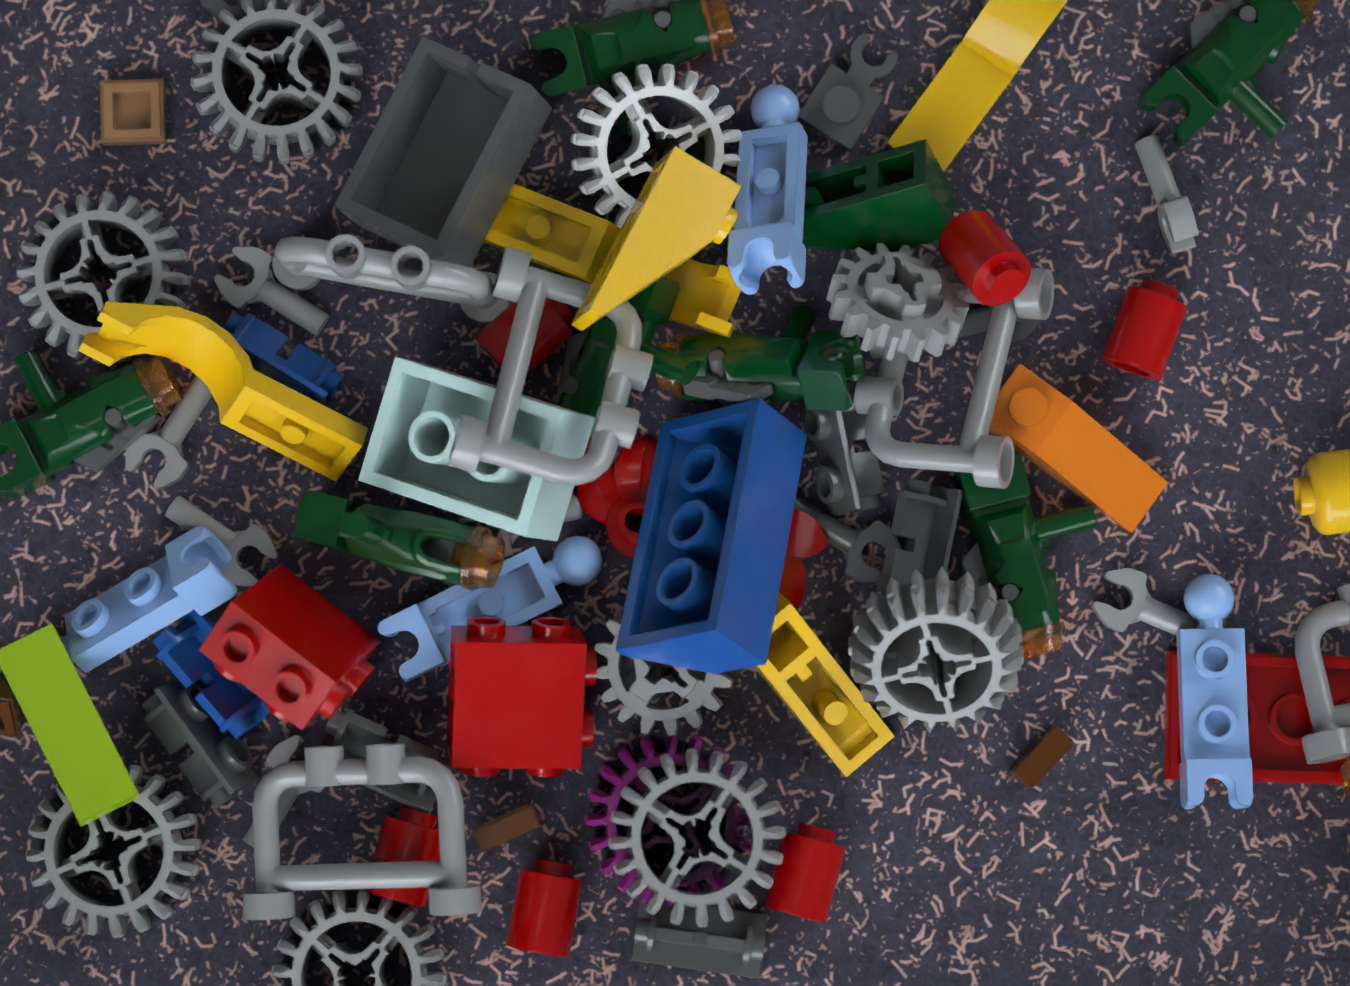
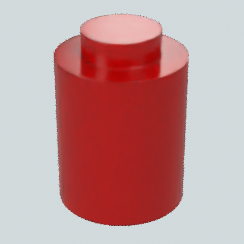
M981 210L967 211L956 216L943 229L938 242L939 253L980 303L988 306L1001 305L1014 299L1025 288L1031 274L1030 262L991 215Z
M1144 279L1141 287L1128 286L1101 360L1110 366L1146 379L1162 380L1187 311V306L1177 301L1180 292L1167 284L1150 279Z
M546 298L527 374L573 335V332L566 323L574 317V314L565 303ZM513 302L474 336L500 368L502 367L518 302Z
M401 806L398 817L385 815L372 863L439 861V829L435 828L438 816L431 813L426 814L405 806ZM429 887L365 889V891L398 902L426 907Z
M799 822L796 834L786 832V836L781 839L778 850L784 856L783 862L780 865L775 864L772 874L774 883L768 890L764 907L827 923L846 847L834 844L836 831Z
M535 858L533 869L520 868L506 941L507 946L535 953L569 957L583 879L571 877L573 864Z

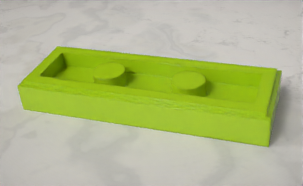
M51 623L0 648V668L80 826L82 827L140 798L53 624Z

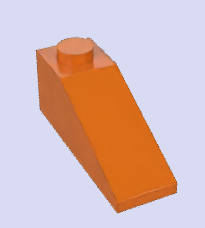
M1022 364L1016 367L999 390L989 432L996 436H1009L1012 439L1015 451L1132 534L1168 484V481L1072 400Z

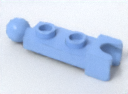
M770 84L755 94L750 110L753 122L760 129L742 131V139L739 140L738 157L742 162H739L737 166L736 183L741 188L735 198V210L738 211V216L734 223V230L729 232L727 263L734 282L747 295H753L758 291L761 275L772 266H783L787 269V281L793 288L800 287L805 281L806 248L802 241L808 136L801 122H797L800 113L798 97L784 85Z
M202 526L191 529L165 545L166 556L147 567L135 571L129 578L97 597L86 600L75 610L66 614L64 618L67 635L60 639L72 663H75L83 672L87 673L188 614L193 609L202 616L233 598L238 588L220 572V569L230 563L232 556L211 531Z
M572 536L559 543L553 553V559L543 564L535 546L475 575V577L466 579H474L469 587L454 585L419 604H414L380 621L377 624V629L380 634L387 637H394L401 631H409L418 639L419 647L416 655L399 667L401 678L404 682H409L449 661L451 625H467L469 618L487 616L505 620L506 626H521L563 605L555 586L563 582L572 586H583L596 579L602 569L603 558L601 550L594 541L587 537Z
M1208 573L1198 575L1192 579L1184 592L1185 608L1191 617L1197 620V629H1179L1176 632L1180 751L1182 761L1179 764L1180 800L1182 807L1188 810L1201 804L1205 797L1204 788L1207 779L1215 778L1222 781L1227 787L1230 806L1234 809H1244L1250 807L1253 801L1252 759L1249 756L1245 628L1223 629V620L1229 616L1234 606L1235 597L1233 589L1224 578Z

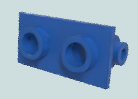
M235 312L224 328L232 334L247 353L254 370L324 406L327 396L332 399L344 381V376L335 372L336 364L298 343L287 360L280 357L278 354L286 344L288 336L251 313L244 317Z
M193 609L175 628L170 626L155 638L153 643L160 650L156 657L167 665L185 688H188L198 680L201 681L206 688L195 699L220 727L219 730L223 734L229 731L237 740L244 734L248 735L270 711L267 709L265 701L243 684L233 682L221 675L215 668L213 661L199 651L215 624L206 614L200 616Z

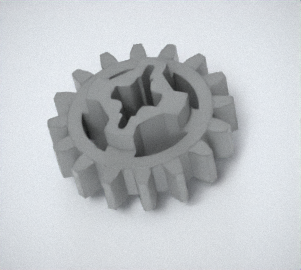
M877 243L874 255H870L867 251L858 247L854 249L851 260L844 258L839 260L836 273L832 275L826 301L831 303L828 316L830 320L844 321L840 332L844 338L855 335L863 338L861 350L867 352L876 345L884 348V355L887 360H893L896 352H905L912 362H919L923 349L931 355L939 357L942 355L945 344L954 346L957 343L969 309V303L963 301L966 286L964 284L951 283L954 271L950 267L934 268L932 266L934 255L930 253L917 259L911 256L910 247L907 245H902L899 252H890L883 243Z
M610 619L606 623L608 630L615 636L613 643H596L594 650L608 657V665L598 668L597 674L594 677L610 680L612 687L606 690L600 697L603 703L619 698L624 704L617 718L620 722L623 723L634 714L642 717L641 733H650L657 721H663L668 736H672L678 733L679 718L685 717L693 728H697L703 724L702 716L698 709L700 706L703 705L710 710L718 711L723 705L713 691L715 687L730 688L734 680L723 673L712 674L706 672L704 680L703 676L695 670L673 666L679 672L678 679L668 674L658 680L652 675L656 666L655 662L632 658L634 659L636 681L629 688L622 670L623 655L615 651L621 621ZM674 691L682 698L685 697L689 700V702L672 708H660L649 705L658 693Z

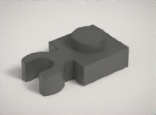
M866 33L857 37L852 44L849 55L851 67L846 73L835 65L830 64L801 109L798 121L849 153L884 100V96L870 88L873 82L887 78L895 69L898 60V53L891 50L881 65H868L862 57V52L867 47L871 37Z

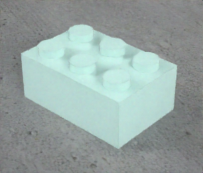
M399 357L394 358L358 481L524 537L558 541L575 486L560 484L478 460L474 473L449 466V456L462 414L488 421L496 386L432 365ZM521 395L510 442L566 458L577 459L584 456L595 418Z

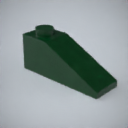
M926 139L806 174L802 241L805 247L851 250L860 247L863 250L875 251L876 244L883 243L890 252L899 251L902 245L911 248L939 240L943 229L954 219V191Z

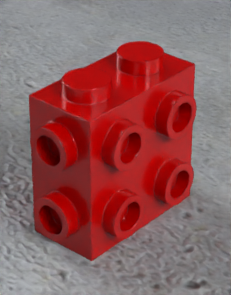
M280 564L229 604L199 651L213 661L215 668L221 675L233 682L243 684L265 701L267 709L274 716L285 722L293 723L303 730L320 714L330 719L348 697L353 698L362 689L376 669L367 661L381 641Z
M487 616L469 618L467 625H451L446 751L451 768H461L462 773L474 777L495 776L500 773V769H525L526 773L533 776L556 777L562 775L564 769H581L582 748H591L593 745L592 709H584L585 686H594L596 683L594 675L597 674V656L594 650L595 647H587L579 627L571 626L570 621L556 617L533 619L532 626H506L505 620Z

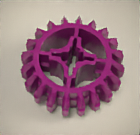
M666 733V752L655 754L654 744L650 736L642 737L640 745L645 758L637 762L626 747L619 749L617 755L620 761L627 767L621 775L607 765L601 767L599 774L614 785L610 793L596 788L589 790V799L606 804L604 814L590 813L584 816L585 825H604L605 836L595 837L588 842L590 851L601 850L608 846V839L610 837L620 836L618 824L610 820L611 813L618 811L622 798L620 792L625 786L628 787L631 782L641 793V796L649 789L637 774L642 767L651 769L661 766L660 757L665 754H670L675 765L687 767L686 753L676 752L677 735L668 736ZM693 736L689 742L688 749H696L698 754L702 747V738ZM717 747L712 751V753L714 751L722 752L724 758L725 751L722 748ZM710 757L707 762L698 758L697 768L709 769ZM731 767L724 775L730 776L733 767ZM704 783L683 797H674L664 792L659 796V799L662 803L672 801L674 808L676 802L686 806L695 798H699L700 802L688 810L689 814H694L705 806L717 785ZM734 796L725 812L726 823L722 839L732 848L736 846L750 851L752 839L737 835L738 826H751L747 813H738L737 803L740 802ZM648 818L646 825L642 828L643 851L658 843L675 845L669 833L665 837L658 832L649 840H643V836L655 828L654 824H656ZM691 820L683 824L686 829L685 834L693 844L692 848H689L686 844L684 845L685 857H688L689 854L699 856V848L703 855L706 854L707 851L698 840ZM629 848L611 849L613 856L601 863L599 866L600 871L603 874L610 873L614 870V864L620 860L631 858ZM716 849L715 852L722 857L727 856V853L721 849ZM701 861L694 864V869L687 872L678 887L688 886L689 892H702L697 882L708 878L714 889L725 885L723 878L716 872L721 865L712 861ZM635 868L627 872L620 879L617 888L621 892L625 893L635 878H640ZM654 871L659 877H661L662 872ZM647 886L641 892L640 901L648 904L654 895V891ZM665 899L667 907L674 906L675 903Z

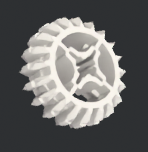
M640 64L635 67L637 86L632 87L628 78L622 72H617L611 76L612 84L618 93L617 96L613 98L606 90L600 87L595 88L591 92L593 99L603 107L599 115L592 110L584 108L579 110L577 117L582 122L594 126L591 136L583 133H573L571 135L570 141L572 144L589 146L590 157H577L571 161L572 169L584 171L592 168L595 176L583 181L579 189L584 195L595 193L601 188L603 189L605 194L597 201L594 210L600 215L610 212L616 204L621 206L615 218V225L622 228L636 201L617 182L628 176L634 177L642 172L648 171L651 173L655 163L658 162L649 160L647 163L636 161L642 158V153L650 148V143L647 139L649 136L648 132H655V139L664 140L666 137L676 139L670 143V147L664 150L663 156L674 146L685 152L688 147L698 141L699 137L704 136V164L720 173L723 164L737 167L738 163L742 162L737 154L724 153V143L741 140V131L738 129L721 131L719 123L730 119L734 114V110L730 105L720 106L713 111L710 110L708 106L717 98L719 89L715 85H708L703 88L697 96L693 93L698 83V73L692 70L687 71L682 76L678 86L674 85V65L662 64L658 72L657 83H653L648 65ZM651 96L668 97L685 106L695 118L684 124L679 123L674 127L665 128L656 121L652 113L647 112L641 99ZM625 110L629 118L627 123L632 132V142L624 154L617 157L615 162L608 164V137L614 122Z

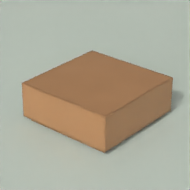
M164 79L100 81L101 143L104 146L167 144L166 82Z

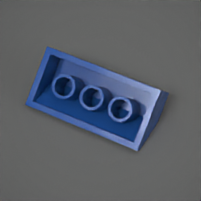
M761 398L661 423L615 649L621 655L712 674L766 664L807 434Z

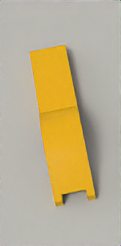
M989 0L958 47L888 140L886 147L893 149L926 139L940 167L945 172L1069 0Z
M513 184L484 242L502 250L509 246L530 252L531 262L579 281L592 284L621 228L609 220ZM688 259L664 275L667 278L678 281L680 285V291L669 318L670 321L727 338L731 337L734 325L728 321L741 290L734 282L729 267L721 264L717 266Z
M106 301L97 318V321L103 323L98 333L87 332L78 349L79 352L109 367L122 357L143 353L166 357L190 369L208 386L218 405L221 424L334 481L339 479L361 449L368 431L367 427L254 370L249 356L231 333L207 316L178 306Z

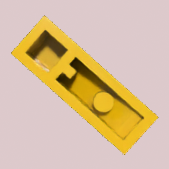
M674 146L655 163L571 325L580 331L585 330L693 257L712 241L718 245L722 243L737 219L738 211L732 208L731 205L741 186Z
M779 593L767 662L764 665L754 666V668L843 775L848 777L895 736L868 702H864L860 691L792 604Z

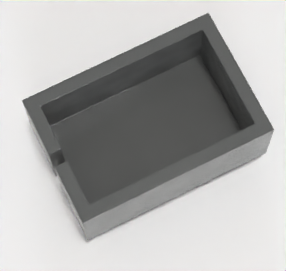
M422 36L334 207L359 227L401 247L416 246L422 249L429 259L471 267L553 108L531 84L482 62L478 66L471 57Z

